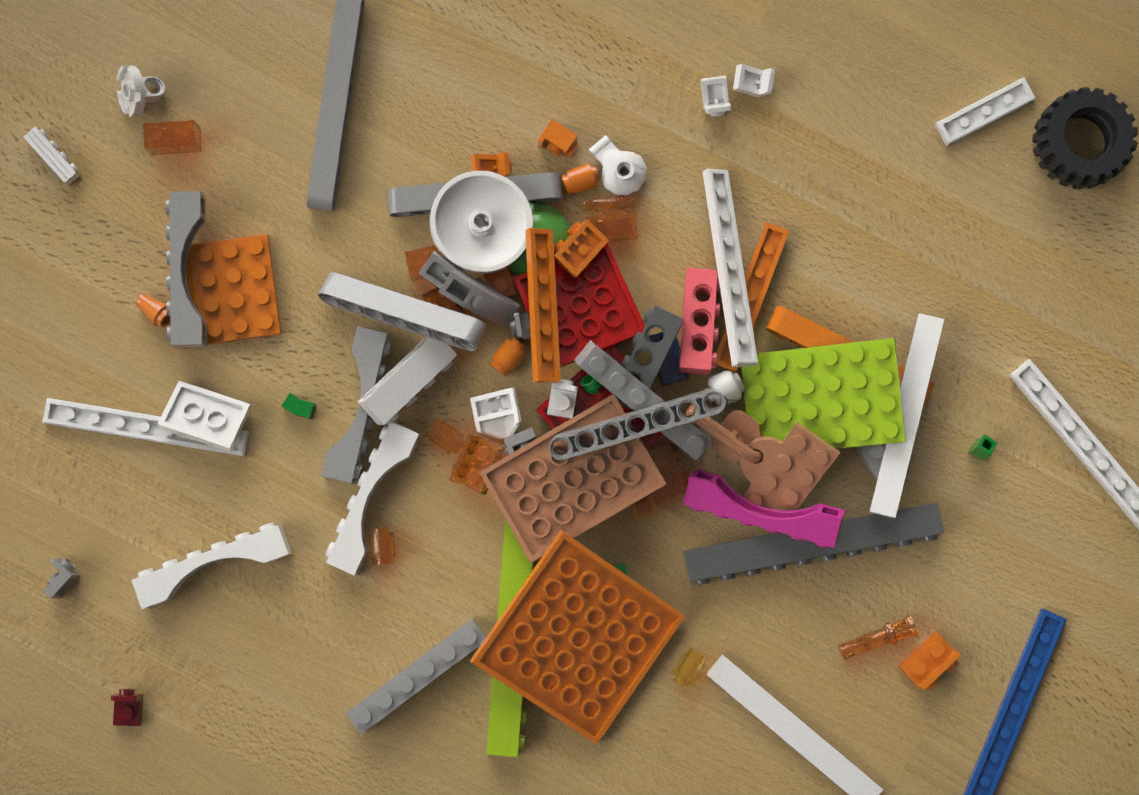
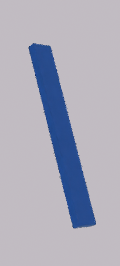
M1040 609L963 795H994L1067 619L1045 609Z

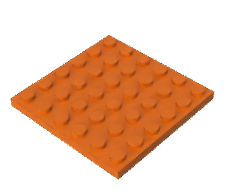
M560 530L470 661L578 733L598 744L686 616Z

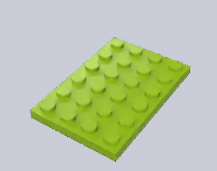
M895 338L757 353L758 365L754 367H741L745 389L746 414L758 421L762 437H774L783 441L796 422H799L836 449L906 442Z

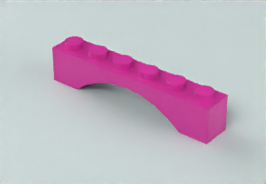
M697 468L689 476L683 504L690 506L692 510L698 512L707 511L714 513L722 519L732 518L739 520L741 524L746 526L756 525L763 527L770 533L780 532L790 535L795 540L815 542L817 546L822 548L835 547L846 511L821 503L800 510L765 508L739 495L725 482L721 475Z

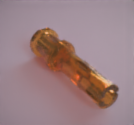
M910 614L905 616V619L892 624L887 622L883 625L882 629L840 644L838 648L843 660L888 643L896 645L899 640L909 636L917 637L918 632Z

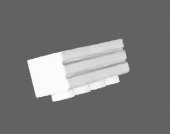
M34 127L23 137L61 180L70 186L81 176L77 172L79 169L74 163L70 164L67 161L69 158L63 151L60 153L57 150L58 145L53 140L49 141L46 138L48 134L42 128L39 130Z

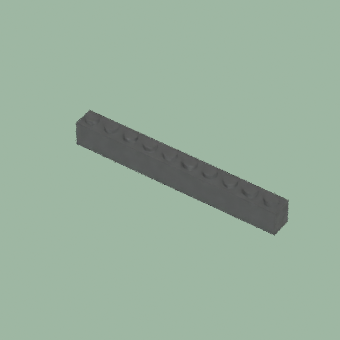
M931 503L899 509L895 519L873 514L843 520L839 539L834 548H822L817 546L815 542L795 540L790 535L779 532L684 550L682 552L688 581H694L696 586L710 583L709 578L720 576V581L736 578L735 573L745 571L746 576L761 573L760 568L769 566L771 571L785 569V563L795 562L796 566L811 564V558L821 557V561L837 559V553L846 552L847 557L862 554L861 549L871 547L872 552L885 550L887 549L886 544L895 542L897 547L911 545L912 539L922 538V542L937 540V534L944 533L939 505L938 503Z

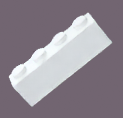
M425 337L358 401V404L377 425L391 424L398 418L399 414L397 412L403 406L408 407L418 398L416 394L422 388L424 390L428 389L436 381L434 377L440 371L444 373L454 364L452 360L457 354L448 344Z

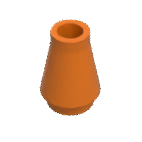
M145 293L137 298L135 305L141 309L154 326L164 328L171 322V316L167 315L166 303L149 297Z

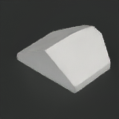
M515 387L470 398L477 432L497 439L508 438L515 434L522 422Z

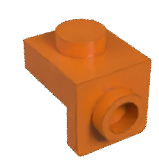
M501 152L498 155L474 154L470 156L471 171H490L504 177H510L512 163L508 152Z

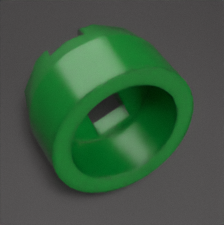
M589 374L581 381V386L589 394H598L597 389H603V385Z

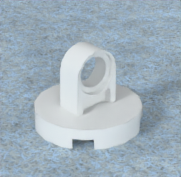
M132 65L121 66L118 70L117 81H121L122 90L117 91V96L124 114H129V117L140 116L144 111L145 103H153L161 99L165 91V85L162 80L153 76L142 77L139 69ZM146 86H155L158 89L159 93H150L147 90Z

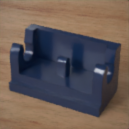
M660 332L650 335V338L654 342H660L664 334ZM677 337L658 373L662 387L689 379L688 374L678 373L680 347Z

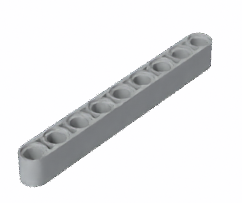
M336 0L307 195V208L325 211H334L365 0Z

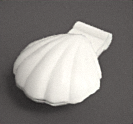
M606 135L589 149V152L603 166L601 177L603 185L607 190L615 195H629L641 188L646 180L647 167L640 155L634 152L619 151Z

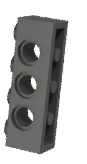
M655 306L654 310L649 308L643 319V323L646 326L642 333L637 332L631 344L635 347L631 356H625L621 366L631 374L638 375L641 382L651 390L685 319L659 306ZM654 327H659L663 331L664 336L660 342H654L650 338V331ZM643 350L650 352L652 355V361L649 365H642L638 360L639 353ZM616 396L621 405L633 410Z

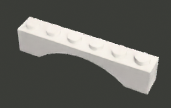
M394 422L389 424V426L385 425L379 436L382 442L378 449H373L368 462L371 463L368 472L364 471L358 481L360 490L357 496L352 495L347 505V509L350 510L346 520L341 519L336 529V532L339 533L336 542H331L325 553V556L328 557L326 563L354 576L358 575L368 553L364 523L370 498L377 485L391 470L411 459L421 437L420 434Z
M274 522L260 526V532L250 535L248 531L236 535V541L226 544L224 540L210 545L212 549L210 551L202 553L200 549L186 554L187 559L181 562L173 559L162 563L163 568L157 571L149 568L138 572L139 577L131 581L141 609H148L172 600L177 590L188 577L212 562L227 558H246L261 563H270L291 555L292 551L282 525L275 526Z

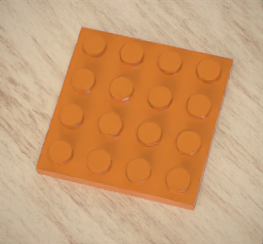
M268 234L191 245L187 257V284L192 301L199 313L207 321V345L282 334Z

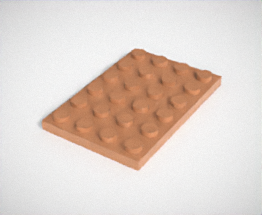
M614 394L479 472L530 563L544 555L560 530L574 539L667 485L640 437L565 460L555 459L550 454L549 445L555 435L626 414ZM630 422V424H629L630 427H631L633 430H635L634 427H633V425H632L631 422ZM609 425L605 428L604 433L609 438H615L619 434V429L614 425ZM583 433L579 436V441L587 446L594 442V437L590 433ZM558 440L554 444L555 450L559 453H564L569 449L567 442L563 440Z

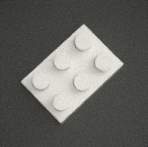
M178 381L158 422V426L160 429L231 452L251 410V406L248 403Z

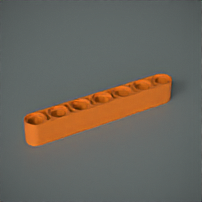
M776 306L766 326V330L800 348L853 343V341L782 306ZM898 364L901 386L905 367ZM930 380L928 383V388L923 407L935 385Z

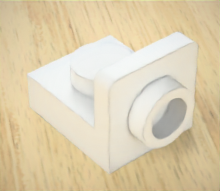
M561 379L559 383H552L547 415L573 418L578 387L573 386V381Z

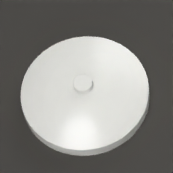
M490 171L463 173L447 182L438 192L433 202L429 220L433 242L441 255L460 269L478 274L500 271L514 263L526 248L525 230L533 228L532 211L524 193L508 178Z

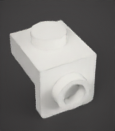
M739 64L736 66L733 90L757 98L771 94L775 85V70L771 68L760 70L745 64Z
M726 76L700 79L703 109L706 114L722 116L725 115V111H730L731 104L729 103Z

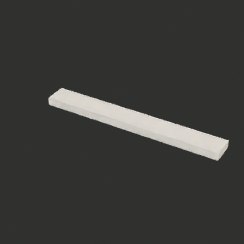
M706 169L702 173L732 367H754L758 365L729 172L728 170Z
M918 314L901 382L906 442L886 444L870 513L896 518L944 322L942 318Z
M1028 359L1013 371L1009 377L1139 530V487L1031 359Z
M47 398L42 422L244 457L249 431L241 430L232 451L228 452L160 429L158 426L160 416Z
M723 654L706 673L708 677L849 795H879L883 791L872 779Z

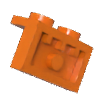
M588 219L581 223L576 221L568 229L567 233L569 236L563 242L560 239L554 245V261L561 265L573 278L581 273L609 241Z
M934 631L898 667L918 689L923 691L925 689L931 690L939 683L940 679L938 677L945 670L950 672L958 665L957 659L961 654L955 651L937 631Z

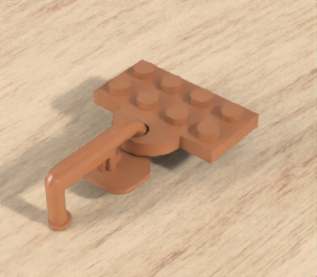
M693 403L687 409L686 416L694 413L695 405ZM739 410L731 412L721 425L710 417L693 421L713 436L711 446L718 455L729 462L741 461L744 476L751 482L742 497L765 508L797 510L840 453V451L799 422H796L784 440L781 441L774 437H762L758 421Z

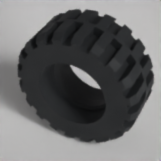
M1081 87L1077 92L1074 89L1066 92L1044 110L1034 127L1037 131L1033 134L1032 142L1037 143L1033 152L1035 157L1040 156L1041 161L1038 165L1041 169L1046 167L1050 172L1047 175L1050 179L1054 180L1057 177L1060 179L1059 184L1065 187L1073 184V189H1082L1085 186L1090 189L1106 183L1123 171L1125 166L1131 162L1133 158L1131 153L1136 150L1138 144L1136 140H1133L1138 135V127L1132 126V122L1135 121L1133 113L1128 115L1125 110L1128 106L1124 101L1118 103L1115 94L1110 92L1108 95L1103 94L1104 89L1095 88L1090 92L1089 87ZM1084 118L1099 127L1105 141L1104 152L1100 158L1096 160L1083 159L1069 149L1065 141L1064 129L1070 119Z

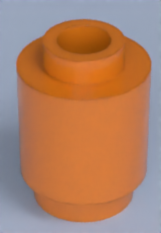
M589 163L566 171V174L562 175L561 179L568 195L572 193L576 195L597 187L596 181H599L600 177L596 167H590Z
M515 338L511 341L506 339L491 357L493 360L490 365L506 377L509 372L512 373L525 357L526 353L523 351L525 346Z

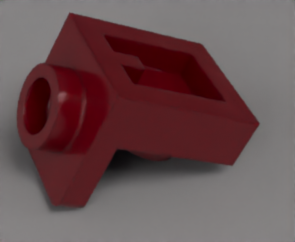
M119 689V693L111 695V701H114L113 726H141L143 694H135V689Z

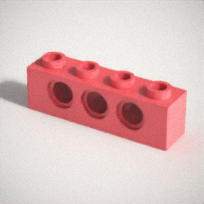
M687 268L682 313V318L685 320L681 327L678 373L709 375L711 368H716L717 353H712L713 343L718 341V328H714V318L719 319L720 303H716V294L721 293L719 279H717V270ZM705 293L709 300L700 302L695 295ZM702 317L707 321V325L699 327L694 323V319ZM694 342H702L706 349L698 352L693 349L692 344Z

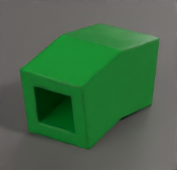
M289 393L281 406L296 416L312 419L316 404L301 400Z
M984 434L975 440L968 453L978 460L984 461L992 455L998 442Z

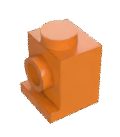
M553 119L538 139L540 147L543 148L545 144L548 145L547 149L558 157L563 155L566 158L567 156L571 158L579 147L577 144L578 135Z

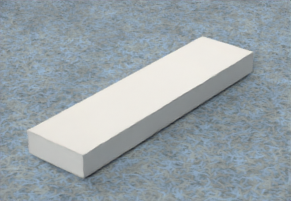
M1025 77L938 121L935 123V127L947 147L1035 101L1036 97Z

